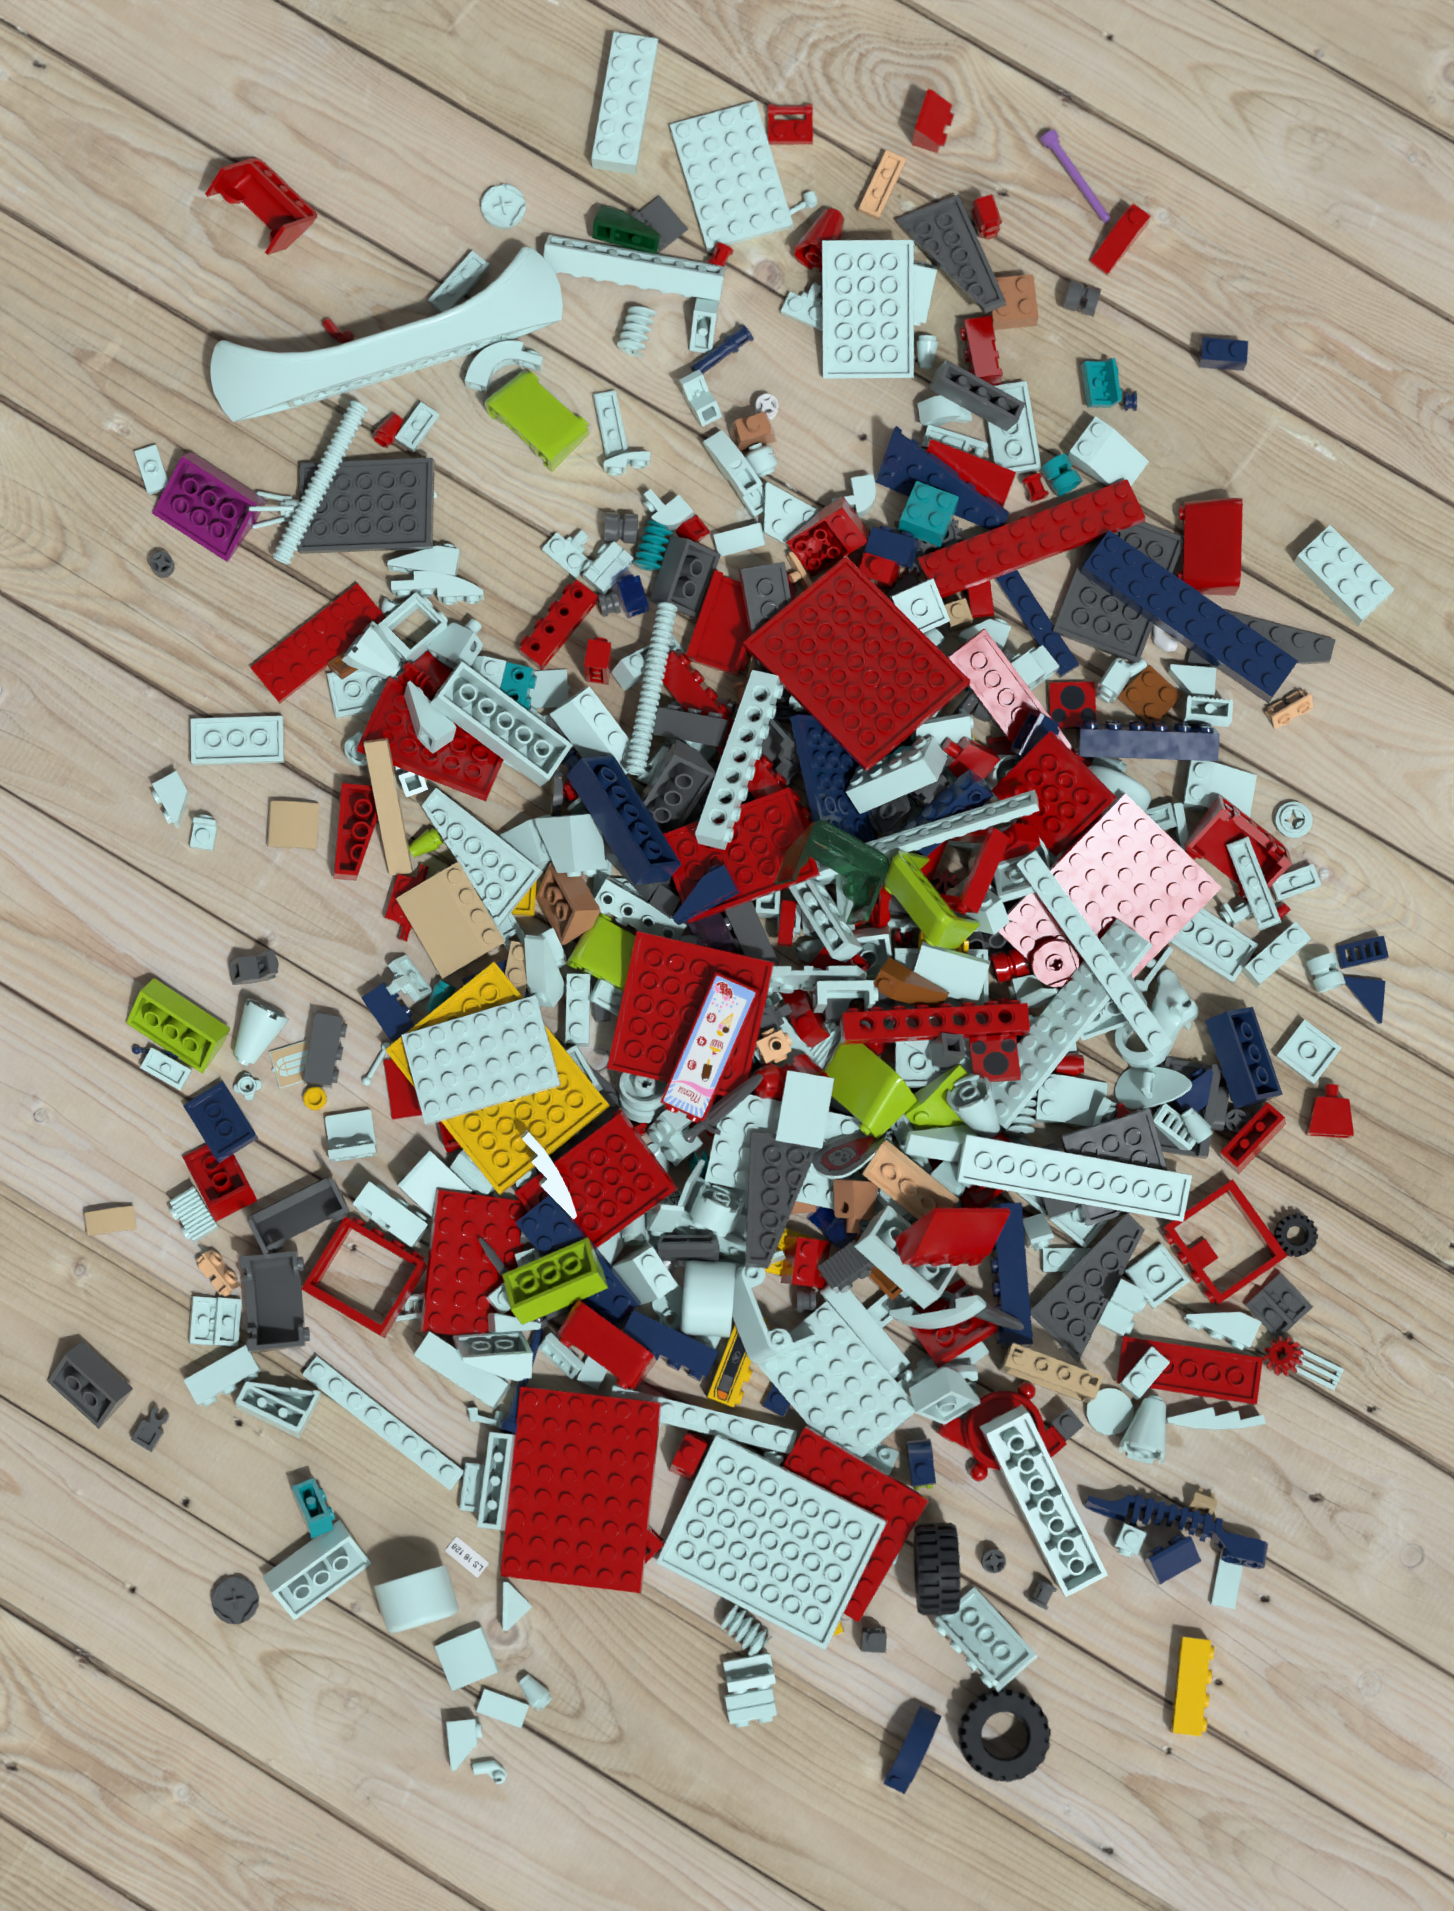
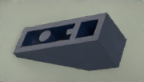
M720 864L708 869V873L701 878L673 916L674 922L681 925L741 893L729 869L725 865L721 866Z

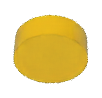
M311 1087L304 1093L303 1101L308 1109L319 1111L325 1107L327 1095L323 1089Z

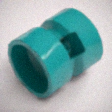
M1065 453L1051 459L1041 468L1046 479L1052 480L1051 487L1057 496H1062L1072 491L1083 481L1078 472L1071 469L1073 464Z

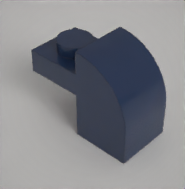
M930 1438L906 1441L912 1487L935 1485L936 1477Z

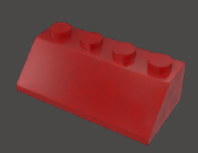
M933 439L930 440L927 453H933L959 473L958 477L967 484L971 482L976 486L975 490L984 497L989 496L1004 508L1016 475L1015 471Z

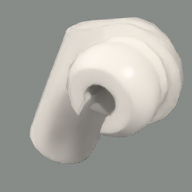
M1153 624L1154 644L1165 652H1174L1178 646L1177 641L1165 635L1162 629Z

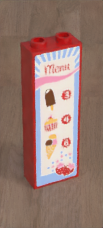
M719 971L715 972L660 1103L665 1104L664 1108L673 1113L681 1111L687 1114V1119L696 1123L707 1119L762 990Z

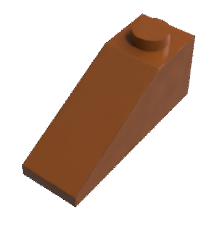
M890 957L874 981V987H878V991L891 999L915 1006L928 1005L929 1008H938V1005L943 1004L949 995L948 991Z

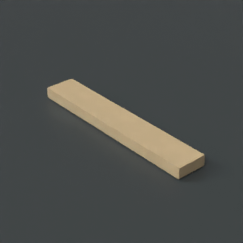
M388 738L365 741L364 747L389 876L412 873L413 867Z

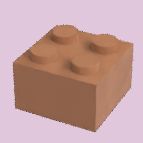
M1033 274L996 278L1005 298L1006 306L989 312L994 330L1036 326L1039 317Z

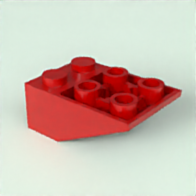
M842 496L823 508L786 540V543L809 574L814 576L866 544L869 539V530L845 497Z

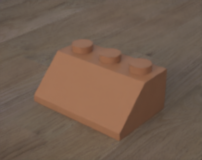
M550 863L537 892L536 899L550 925L554 928L561 945H566L594 926L600 914V907L586 885L582 874L581 876L567 877V873H557L554 864Z

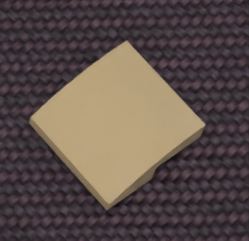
M270 801L267 847L316 850L319 804L295 801Z

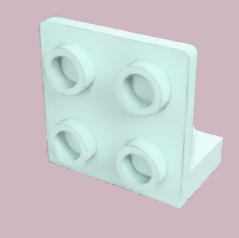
M371 1110L325 1117L329 1143L328 1155L331 1163L378 1156Z

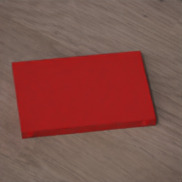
M392 1059L384 1060L383 1065L386 1072L392 1120L422 1116L415 1087Z

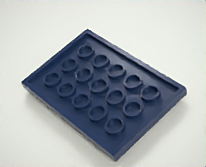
M797 714L790 717L819 852H839L877 840L876 830L871 826L869 814L872 811L868 810L860 814L846 793L850 780L859 764L813 716Z

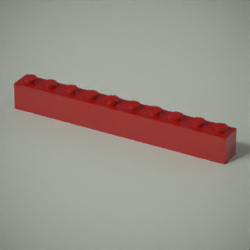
M672 651L668 654V658L665 659L667 665L664 666L666 671L663 673V683L686 712L688 708L702 710L701 715L708 716L709 712L722 714V719L730 720L726 739L727 744L734 723L733 718L730 716L732 714L731 710L717 700L718 694L713 688L705 685L703 682L705 678L698 670H693L690 666L691 660L684 653L680 654ZM747 737L743 741L748 742L752 740V738ZM714 746L722 756L725 748ZM761 755L760 759L756 760L754 777L752 780H749L747 785L748 790L755 799L788 788L785 785L786 779L781 773H776L771 767L773 763L766 755ZM739 758L736 762H742L746 758ZM791 789L806 834H808L814 828L811 821V811L806 806L803 807L799 802L801 800L800 796Z

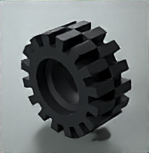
M1290 1214L1279 1221L1274 1230V1238L1284 1252L1288 1254L1287 1256L1300 1257L1305 1255L1317 1243V1226L1315 1227L1313 1220H1309L1306 1215ZM1297 1226L1304 1231L1305 1238L1301 1244H1293L1288 1240L1287 1232L1291 1227Z

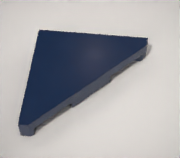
M1344 977L1345 985L1354 994L1353 996L1370 1013L1377 1024H1382L1385 981Z

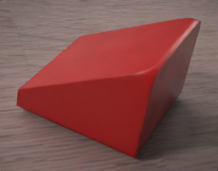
M698 515L681 523L676 530L679 538H686L696 543L711 533Z

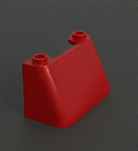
M1223 498L1184 502L1183 506H1179L1178 515L1179 520H1183L1184 525L1182 572L1177 573V577L1201 594L1235 596L1241 582L1243 499Z
M1219 795L1185 842V852L1194 860L1196 858L1206 859L1236 883L1239 889L1237 893L1247 901L1248 899L1229 853L1228 844L1249 837L1268 888L1288 869L1292 861L1289 851L1283 843L1229 800Z

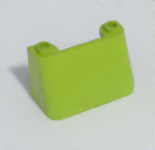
M522 371L485 401L486 413L494 420L498 417L501 424L504 423L535 451V455L537 457L540 456L545 461L544 466L553 472L589 435L587 428L589 424L583 417H576L538 382L539 378L532 371L528 373Z
M600 913L594 926L582 934L566 964L574 969L579 968L582 970V968H585L584 973H589L598 979L604 980L624 992L636 936L611 923L612 919Z
M840 1040L824 1069L830 1078H834L831 1098L833 1097L860 1122L858 1127L865 1135L871 1134L878 1139L917 1102V1099L904 1080L864 1044L841 1045Z

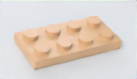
M887 1140L881 1144L863 1172L866 1178L918 1220L934 1208H954L960 1200Z

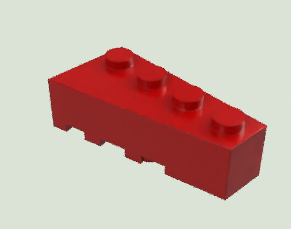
M341 784L333 879L356 881L378 819L372 786Z

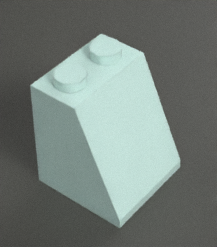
M914 261V325L921 326V322L926 323L938 265Z
M591 814L535 819L557 873H567V877L581 876V871H583V875L597 874L596 869L606 868L603 834L595 824Z
M431 1151L398 1184L400 1190L432 1219L436 1190L474 1194Z
M647 1242L611 1265L640 1300V1305L657 1300L678 1286L654 1248Z

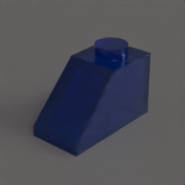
M819 1207L808 1218L838 1251L851 1243L858 1235V1233H846L847 1222L843 1218H836L833 1209Z

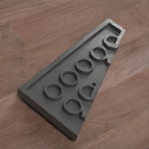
M959 194L896 219L897 225L914 240L984 313L1006 306L1005 298Z
M1129 1213L1030 1310L1031 1316L1078 1363L1145 1230Z

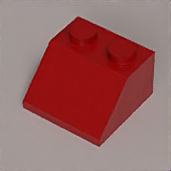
M927 89L914 129L912 146L938 153L940 146H945L948 137L945 130L947 126L951 127L955 114L951 113L952 104L931 89Z
M786 1236L784 1251L786 1259L783 1260L781 1283L824 1288L826 1280L817 1267L829 1259L831 1242Z

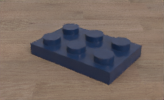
M223 1081L183 1105L218 1163L258 1139L255 1131Z

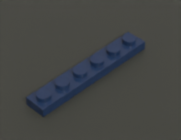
M1015 570L994 578L1038 647L1043 645L1060 666L1056 671L1057 676L1061 678L1079 667V663L1060 634L1053 632L1054 625L1019 572Z

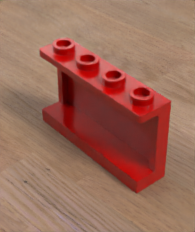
M715 570L686 656L691 662L738 677L740 670L745 671L748 658H745L747 649L744 647L743 642L750 637L741 582L724 577L723 572Z

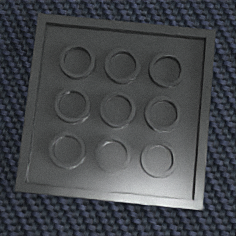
M1149 1108L1060 1136L1064 1152L1167 1170ZM1079 1203L1086 1226L1131 1213Z

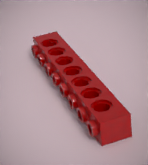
M1020 1000L1007 1001V1004L998 1005L997 1001L985 1002L984 1005L975 1006V1003L968 1002L962 1003L961 1007H952V1004H940L938 1008L918 1005L915 1006V1009L896 1006L892 1007V1010L883 1011L881 1007L869 1008L867 1012H859L857 1008L847 1009L839 1017L841 1045L935 1040L941 1033L963 1035V1039L1016 1034V1036L1026 1035L1030 1031L1028 1003H1021ZM999 1013H1004L1008 1016V1023H1003L999 1020ZM977 1014L983 1015L986 1023L979 1024L975 1016ZM955 1015L961 1017L963 1024L960 1026L954 1024L952 1017ZM936 1017L940 1022V1026H932L929 1018ZM906 1019H914L917 1023V1027H909L906 1023ZM865 1020L869 1022L871 1029L863 1030L860 1027V1021ZM883 1020H891L893 1022L894 1028H885L883 1025Z

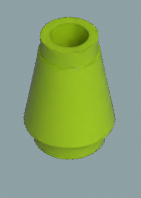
M435 828L427 829L409 845V851L416 858L417 856L440 849V845L444 844Z

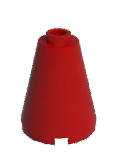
M835 208L824 210L796 243L794 256L806 268L810 270L813 267L819 268V272L823 273L822 241L841 240L844 217L839 210Z

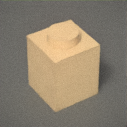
M966 598L944 605L950 621L946 623L949 633L972 625L973 618Z

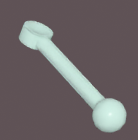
M388 1042L382 1044L380 1055L367 1077L362 1079V1083L365 1086L371 1084V1077L386 1053L385 1049L390 1046Z

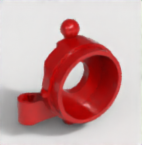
M1021 1383L1017 1389L1018 1393L1005 1390L989 1393L979 1399V1405L967 1411L968 1414L965 1421L957 1417L945 1425L940 1423L935 1431L944 1439L968 1450L971 1456L978 1462L970 1468V1476L974 1481H984L988 1476V1469L1001 1471L980 1426L990 1422L993 1418L1023 1405L1029 1412L1043 1441V1419L1037 1407L1030 1401L1036 1394V1388L1032 1383Z

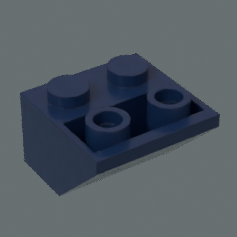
M1179 1534L1167 1541L1169 1546L1163 1548L1161 1545L1147 1552L1149 1557L1144 1559L1158 1585L1201 1562L1191 1536L1184 1537L1183 1534Z

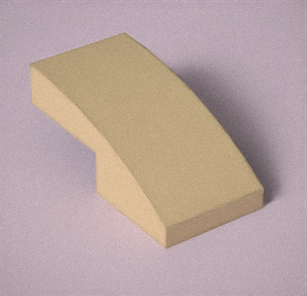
M134 1206L84 1213L87 1236L137 1229Z

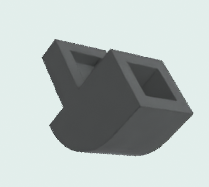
M268 950L257 956L239 957L229 962L232 985L252 984L276 978L275 974L278 973L279 963L275 950Z

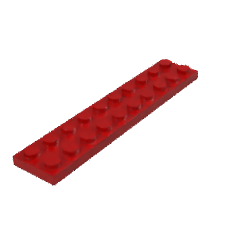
M1128 479L919 557L918 564L926 580L934 579L942 599L1105 537L1109 530L1116 533L1145 522L1146 517Z

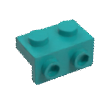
M1110 358L1105 362L1085 361L1081 364L1087 407L1111 408L1122 401V389L1119 383V369L1116 364V358Z

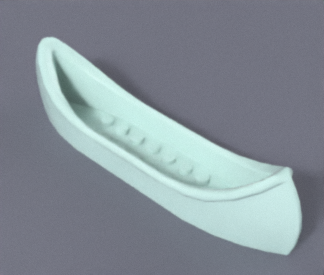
M523 247L497 279L464 303L437 315L341 345L308 352L279 353L257 350L222 340L215 345L210 368L213 391L223 411L232 422L269 415L324 400L484 350L492 344L510 341L562 320L563 302L561 287L549 263L533 248Z

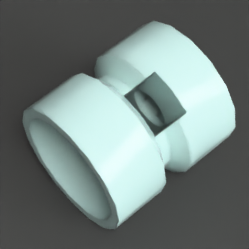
M1335 952L1306 962L1310 974L1315 975L1313 983L1317 993L1332 990L1346 983L1342 971L1337 970L1339 962Z

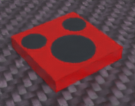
M1095 682L1049 683L1050 717L1060 724L1059 729H1077V723H1083V719L1096 720Z
M1016 1034L969 1037L973 1075H979L983 1079L986 1077L989 1082L1016 1081L1021 1079Z

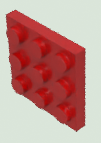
M961 1278L944 1290L955 1294L966 1286V1283ZM938 1298L924 1309L920 1305L913 1309L920 1314L949 1309L950 1302ZM974 1316L961 1323L943 1328L922 1329L910 1327L937 1368L945 1365L998 1331L994 1323Z

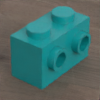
M506 662L500 687L503 693L527 711L530 710L532 698L529 697L530 689H535L537 682L534 669Z
M312 1478L292 1486L296 1505L311 1539L334 1530L332 1520L335 1519L331 1506H326L325 1501H327L324 1490L322 1487L318 1488L315 1479Z

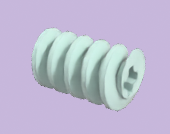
M633 306L628 309L629 315L625 318L624 332L620 334L621 340L618 341L617 347L630 356L643 357L644 355L638 350L646 349V346L641 341L647 342L649 340L644 333H651L652 330L646 325L654 324V321L649 316L655 317L657 313L646 307Z
M1035 1093L1031 1099L1036 1098L1038 1094ZM1029 1100L1005 1130V1135L1011 1138H1024L1028 1134L1035 1132V1129L1028 1125L1035 1124V1119L1029 1116L1036 1115V1111L1030 1109V1107L1037 1106L1036 1101Z
M736 1604L723 1618L720 1629L724 1630L729 1627L727 1635L737 1634L734 1642L738 1643L743 1640L741 1648L744 1650L750 1647L748 1655L752 1656L758 1653L772 1636L765 1639L767 1630L764 1629L758 1632L760 1624L751 1625L753 1617L750 1616L744 1619L746 1610L737 1612L739 1605Z

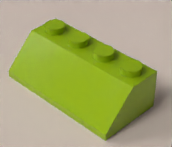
M155 978L139 992L126 1024L156 1044L179 1056V1059L202 1074L223 1046L231 1029Z
M585 1238L502 1274L510 1308L521 1325L608 1288L604 1271L589 1238Z

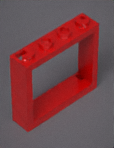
M995 827L980 829L967 833L964 836L948 839L949 841L982 844L961 896L939 894L952 911L963 915L966 912L978 914L1010 839ZM948 840L942 842L927 856L929 861L920 869L930 883Z
M1233 1179L1186 1211L1183 1222L1173 1220L1162 1228L1164 1231L1162 1235L1166 1239L1169 1246L1173 1244L1178 1251L1176 1253L1178 1260L1183 1265H1188L1191 1270L1189 1274L1196 1284L1200 1283L1205 1290L1203 1292L1205 1298L1211 1304L1214 1302L1216 1306L1287 1257V1254ZM1227 1193L1273 1258L1220 1294L1175 1228Z
M345 1217L304 1283L302 1290L385 1339L427 1269V1264L423 1262L425 1257L415 1251L409 1254L403 1250L405 1247L403 1244L394 1239L391 1242L385 1240V1234L375 1228L371 1231L364 1227L365 1222L356 1217H353L352 1220ZM351 1230L416 1266L382 1325L317 1288Z

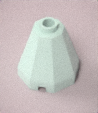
M372 621L364 628L363 631L365 633H362L354 640L345 652L342 661L351 667L384 679L389 675L394 677L401 668L398 665L401 659L380 626Z

